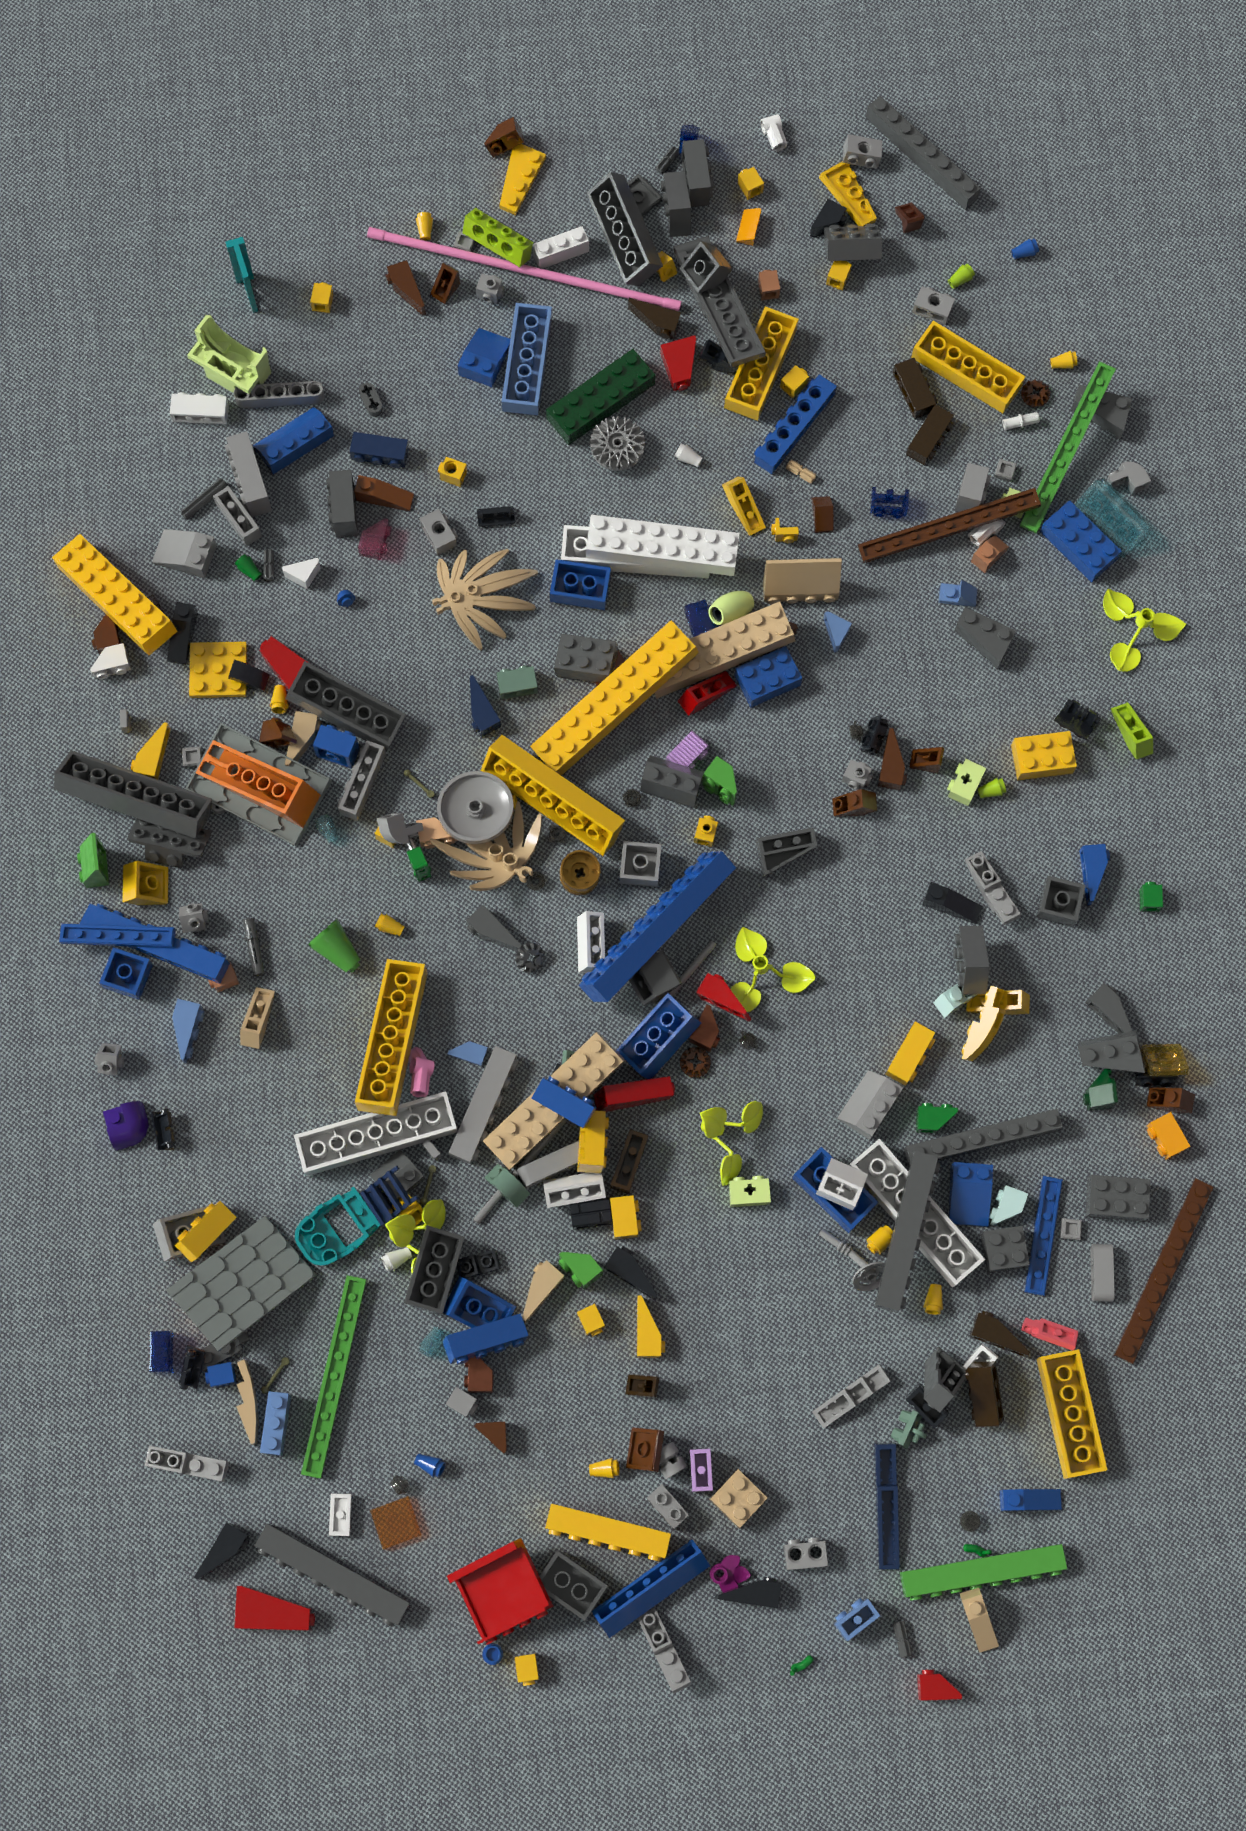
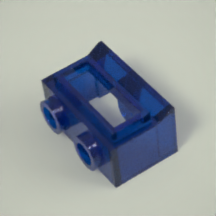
M872 487L870 514H874L875 517L892 515L896 519L903 518L908 512L909 490L906 489L904 495H894L893 489H887L886 494L876 493V487ZM875 502L902 504V507L875 505Z

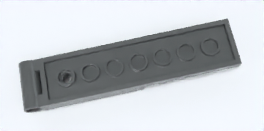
M708 236L673 247L679 267L683 265L701 241L711 244ZM728 276L721 284L702 293H697L685 277L704 318L708 319L731 368L765 357L766 352Z

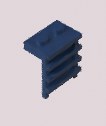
M398 1165L387 1171L384 1176L378 1178L375 1183L369 1185L366 1190L360 1193L381 1226L398 1217V1214L419 1199L417 1195L410 1198L394 1174L400 1169ZM387 1178L390 1179V1181L396 1188L397 1192L405 1202L404 1205L400 1203V1201L392 1191L391 1187L386 1181ZM378 1185H381V1187L383 1188V1190H384L385 1193L387 1194L388 1198L390 1199V1201L392 1202V1204H393L394 1207L396 1208V1211L393 1209V1207L391 1206V1204L389 1203L388 1199L386 1198V1196L384 1195V1193L382 1192V1190L380 1189V1187H379Z

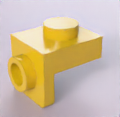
M661 251L658 255L663 267L657 272L661 281L665 282L675 276L677 270L673 259Z
M775 518V524H771V533L775 535V542L793 543L798 540V527L780 528L779 518Z

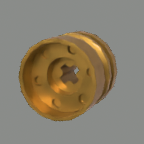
M575 850L567 854L560 867V882L563 888L574 895H586L594 890L600 877V864L597 858L591 852L585 850ZM580 871H582V872H583V876H580L579 878H577V877H576L577 873H579Z

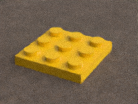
M247 642L190 643L189 697H246V684L228 679L234 659L247 664Z

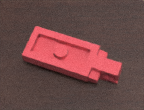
M1025 1318L1021 1331L1031 1334L1035 1338L1072 1351L1076 1348L1079 1333L1077 1330L1043 1318L1040 1320Z

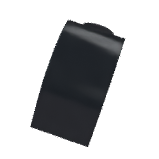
M710 339L705 342L699 357L712 364V369L723 373H733L738 370L739 365L731 368L721 346Z

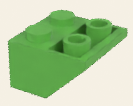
M716 756L703 774V788L710 794L715 793L718 795L723 803L733 806L737 795L733 767Z
M561 1252L559 1254V1265L566 1273L569 1271L572 1274L571 1280L578 1288L582 1286L585 1290L603 1275L602 1268L590 1254Z

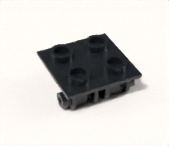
M1068 699L1054 721L1061 727L1073 732L1077 737L1087 740L1101 718L1098 717L1099 714L1092 710L1086 716L1089 708L1083 714L1081 711L1084 705L1078 711L1081 704L1074 699Z

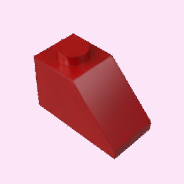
M934 1669L922 1670V1674H917L919 1700L962 1699V1694L941 1674L935 1673Z

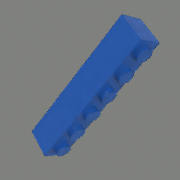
M692 1539L591 1612L607 1636L611 1638L710 1567V1564Z

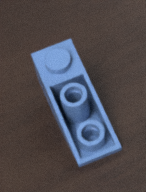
M177 999L172 1019L180 1058L184 1063H187L193 1054V1040H197L199 1034L197 1027L198 1023L203 1020L204 1011L198 1003Z

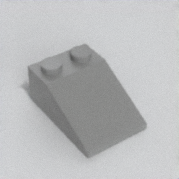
M164 529L152 563L205 578L217 544L213 536L199 532Z
M206 1207L161 1218L153 1223L164 1262L184 1256L174 1246L179 1241L177 1237L184 1230L189 1231L192 1228L190 1224L198 1216L200 1218L204 1216L205 1212L203 1210ZM222 1232L208 1248L225 1243L224 1233Z

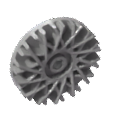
M613 416L611 420L606 418L605 422L602 420L599 426L596 425V429H593L590 439L591 453L594 459L604 468L614 471L626 470L636 465L642 458L645 449V436L643 431L641 432L640 426H637L636 422L633 424L630 418L626 420V417L620 419L619 416L616 419Z

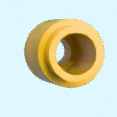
M887 1225L877 1229L867 1239V1248L873 1254H881L890 1246L893 1230Z

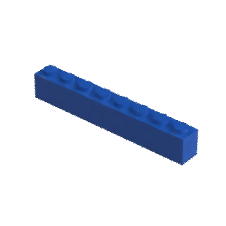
M89 904L80 924L145 926L141 924L140 920L133 917L127 919L121 912L116 910L110 912L107 910V907L101 904L96 906ZM175 938L174 948L127 946L218 984H221L230 965L226 955L217 951L215 954L209 952L207 947L200 944L198 947L194 946L190 940L181 938V940Z

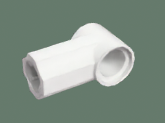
M776 114L761 119L762 131L764 135H767L772 150L776 152L782 151L787 147V141L782 131L780 116Z
M1001 519L976 527L968 534V537L974 545L980 546L992 534H997L1006 522Z

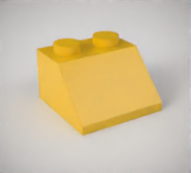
M134 861L123 865V903L134 905L168 904V867L142 861Z

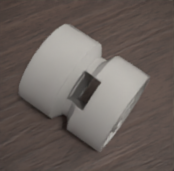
M674 1442L662 1447L659 1465H661L660 1471L665 1480L688 1466L684 1458L678 1456L679 1450Z

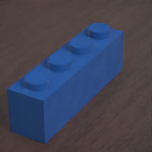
M520 1313L447 1335L443 1340V1345L450 1364L457 1362V1365L469 1361V1358L476 1357V1359H480L492 1351L495 1353L502 1352L508 1346L519 1347L524 1344L529 1335Z

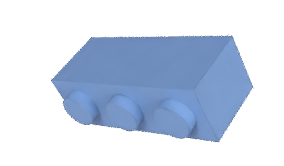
M268 1392L260 1453L283 1456L291 1395L289 1393Z

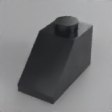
M827 199L811 226L810 236L824 235V228L831 225L843 226L848 217L846 216L847 208Z

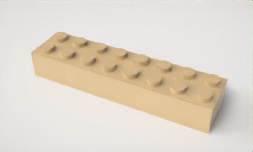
M780 601L690 638L689 640L696 646L699 653L655 692V696L658 699L795 642L794 633Z
M596 1032L551 1077L560 1081L558 1085L564 1088L569 1086L576 1090L577 1096L581 1098L583 1096L588 1097L626 1060L600 1032ZM534 1092L483 1140L509 1170L522 1161L565 1119L531 1099Z

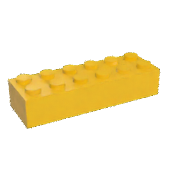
M766 306L764 307L755 332L766 352L765 357L739 365L725 398V409L758 421L797 331L798 318Z
M934 320L914 346L911 356L917 362L1002 414L1021 389L1026 377Z
M1080 1350L1037 1358L1063 1478L1067 1479L1107 1471Z
M555 1504L550 1506L545 1527L551 1535L561 1537V1533L569 1535L568 1539L579 1542L581 1538L588 1539V1544L599 1547L601 1543L608 1544V1549L619 1552L621 1548L629 1550L628 1554L640 1557L641 1553L647 1554L648 1559L660 1562L661 1558L665 1559L671 1536L670 1533Z

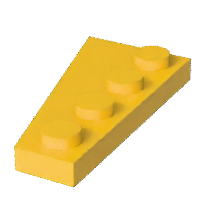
M523 144L512 148L500 201V209L513 215L517 214L546 159L545 153Z
M840 162L820 173L819 179L837 201L847 208L846 212L858 226H865L866 224L876 222L877 217L868 199L865 198L862 186H859L856 180L857 176L851 170L850 164Z

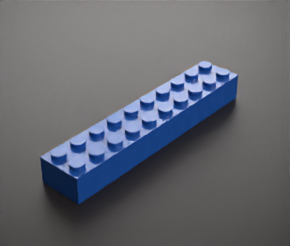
M722 851L702 853L697 858L698 862L694 866L688 867L684 872L685 875L672 884L673 888L669 892L663 893L659 897L660 901L646 911L647 915L643 919H638L633 925L634 928L620 938L622 941L618 945L612 946L604 959L602 958L594 965L595 969L582 977V982L578 986L593 1002H608L736 869Z

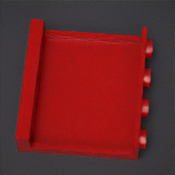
M522 1538L447 1575L449 1583L456 1582L482 1638L477 1641L478 1645L486 1642L488 1645L498 1640L496 1635L500 1633L506 1636L514 1632V1626L519 1624L521 1628L531 1623L530 1618L536 1616L539 1619L547 1615V1610L553 1607Z

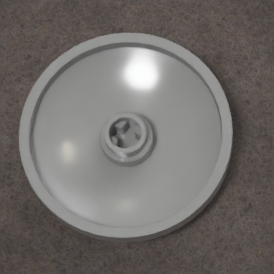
M482 771L465 772L454 777L444 786L437 801V813L443 829L454 839L468 844L486 843L500 836L509 826L514 812L513 798L507 785L495 775Z

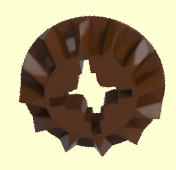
M1034 379L1033 381H1027L1023 385L1021 397L1027 405L1041 407L1048 402L1051 392L1043 380L1037 381ZM1033 389H1035V391H1040L1039 396H1037V394H1032Z
M692 1047L682 1053L680 1067L687 1076L692 1078L702 1077L710 1069V1056L704 1049ZM695 1055H697L698 1061H701V1064H697V1067L693 1070L694 1066L690 1060H693Z

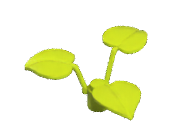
M1107 589L1104 595L1103 608L1110 619L1121 621L1123 617L1126 619L1136 617V624L1139 627L1128 646L1125 643H1117L1110 650L1111 661L1117 670L1121 672H1129L1139 664L1141 659L1140 651L1131 647L1143 628H1147L1150 625L1151 628H1154L1153 633L1158 639L1171 641L1177 637L1186 625L1185 622L1167 613L1155 614L1149 608H1144L1141 612L1137 611L1131 614L1134 605L1128 596L1111 589Z
M745 927L741 928L736 939V954L743 962L753 960L755 972L751 987L746 982H739L733 985L730 990L747 1012L754 1010L761 1001L760 991L754 989L758 974H765L770 969L776 975L782 977V987L790 993H799L805 990L815 980L814 973L805 965L797 962L785 964L783 966V974H781L771 964H768V959L764 956L767 950L765 938Z
M752 1101L748 1103L743 1109L741 1123L726 1122L727 1112L722 1107H713L700 1112L702 1118L701 1130L705 1133V1136L716 1140L729 1153V1155L723 1158L721 1163L720 1176L722 1186H727L729 1181H733V1178L738 1176L742 1167V1159L739 1154H734L718 1136L723 1134L725 1130L724 1125L744 1126V1132L746 1133L755 1131L760 1125L763 1116L762 1102Z
M442 1199L429 1201L422 1211V1220L425 1224L421 1226H415V1219L411 1215L404 1214L395 1217L385 1224L390 1232V1239L396 1246L400 1248L407 1247L418 1254L419 1250L409 1244L413 1239V1230L425 1229L426 1225L441 1229L446 1216ZM417 1257L412 1261L411 1273H413Z

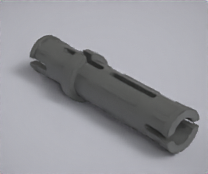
M244 919L243 924L246 935L244 940L248 945L253 977L265 975L258 941L260 936L256 931L255 919ZM250 931H252L254 945L252 944ZM254 950L256 951L258 964L255 961Z

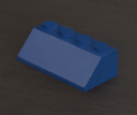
M313 407L254 444L253 448L274 475L332 438L334 433L332 426L322 412Z
M667 993L616 1051L641 1076L646 1079H652L702 1022L671 994Z
M820 1147L793 1175L792 1179L849 1234L877 1205L878 1201L864 1187L853 1210L816 1195L829 1162L833 1158L826 1150Z

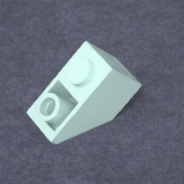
M958 984L942 993L933 1003L943 1017L946 1018L978 994L963 995L962 987H958Z
M1007 1185L1003 1190L999 1189L995 1199L998 1201L997 1207L992 1208L989 1216L992 1219L990 1225L995 1226L1019 1215L1024 1208L1028 1193Z

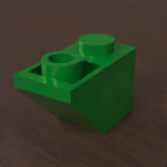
M923 1103L916 1110V1132H938L957 1114L958 1108H953L951 1104L933 1107L931 1103Z

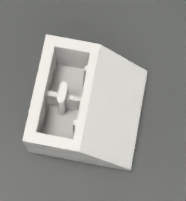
M831 1158L816 1195L853 1210L868 1174Z

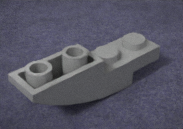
M982 851L965 859V863L979 891L993 914L996 913L1002 924L1006 925L1020 918L1021 913L1001 885V879Z
M149 1446L144 1466L225 1482L229 1462Z
M653 1608L645 1612L637 1619L673 1694L692 1685L656 1609Z

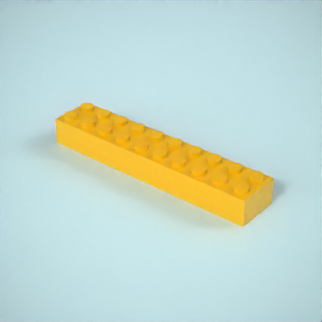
M672 620L669 621L530 747L549 768L562 776L692 660L699 651Z

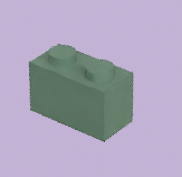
M524 665L514 670L502 669L496 673L501 700L538 693L533 666Z

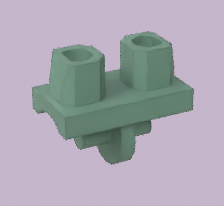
M902 1410L899 1421L906 1424L904 1431L895 1427L891 1437L905 1449H908L911 1441L917 1444L919 1438L926 1439L927 1435L922 1432L925 1425L920 1423L922 1416L914 1410L912 1412Z

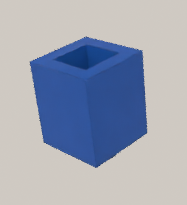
M228 1362L207 1367L208 1372H205L206 1383L210 1384V1387L217 1388L237 1384L234 1363Z

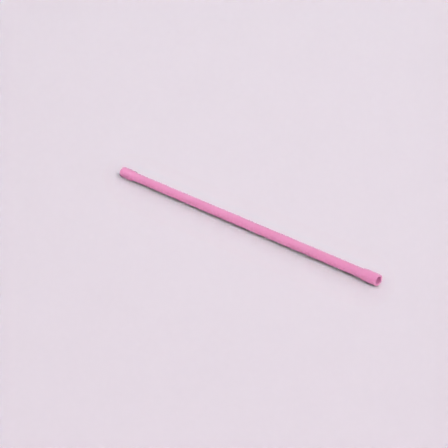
M369 227L367 233L368 238L401 244L627 299L630 297L678 312L681 308L682 301L654 296L533 266L522 265L518 267L507 260L402 236Z

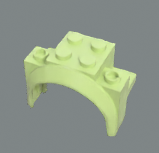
M206 315L194 330L198 341L188 353V358L204 367L207 378L227 390L234 392L235 388L238 387L250 394L256 384H263L271 374L267 350L264 347L261 354L248 349L225 333L216 324L212 316Z

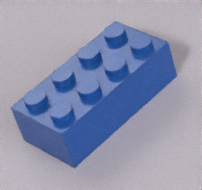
M1070 500L1046 520L1040 530V533L1091 583L1116 562L1122 552Z

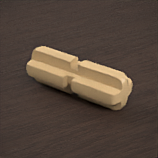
M794 460L788 462L786 468L789 471L800 475L805 481L813 483L816 478L814 472L807 468H802L803 466Z

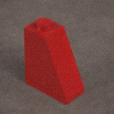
M695 335L660 345V354L673 391H682L691 385L696 347Z

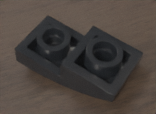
M234 659L228 679L246 684L248 688L264 692L270 674Z
M496 1249L458 1259L456 1265L459 1277L465 1279L501 1269Z

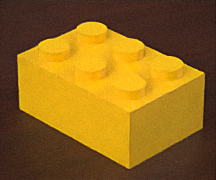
M1070 731L1014 738L1011 744L1017 781L1073 774L1077 767Z

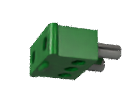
M409 839L411 845L407 843L409 850L407 855L414 871V877L420 882L431 877V867L428 866L420 846L416 848L413 840Z

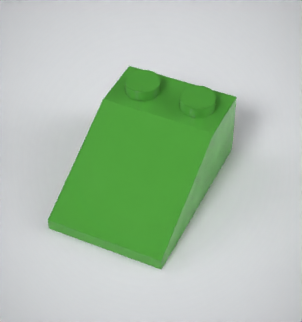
M91 833L80 845V853H77L78 863L81 864L82 871H79L80 882L86 888L110 885L106 848L96 833Z

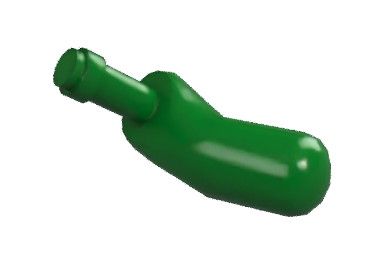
M965 1544L963 1546L965 1552L976 1553L981 1557L992 1554L990 1549L985 1550L975 1544Z
M808 1655L802 1662L793 1664L790 1675L794 1676L795 1672L806 1669L814 1661L813 1657Z

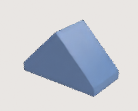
M828 611L825 612L823 620L835 653L839 651L852 623Z

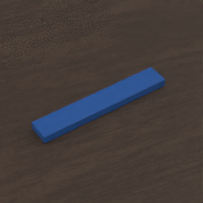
M61 924L59 943L174 948L176 929L174 927Z
M1042 1177L1029 1258L1030 1265L1028 1266L1024 1293L1045 1296L1063 1179Z

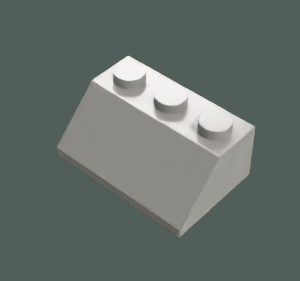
M868 1070L837 1119L870 1140L903 1087L885 1076Z

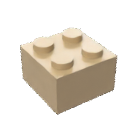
M738 1469L709 1500L736 1527L740 1528L765 1502L767 1497Z

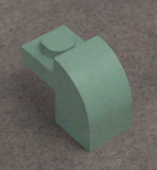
M499 1164L484 1177L488 1183L496 1188L516 1208L530 1195L528 1190L507 1169Z

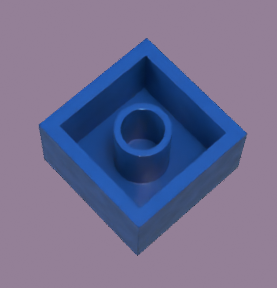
M321 725L313 743V748L318 758L350 769L353 768L360 750L355 734L349 731H338L336 727L331 725Z
M113 947L99 984L104 989L140 1000L153 963L148 958Z

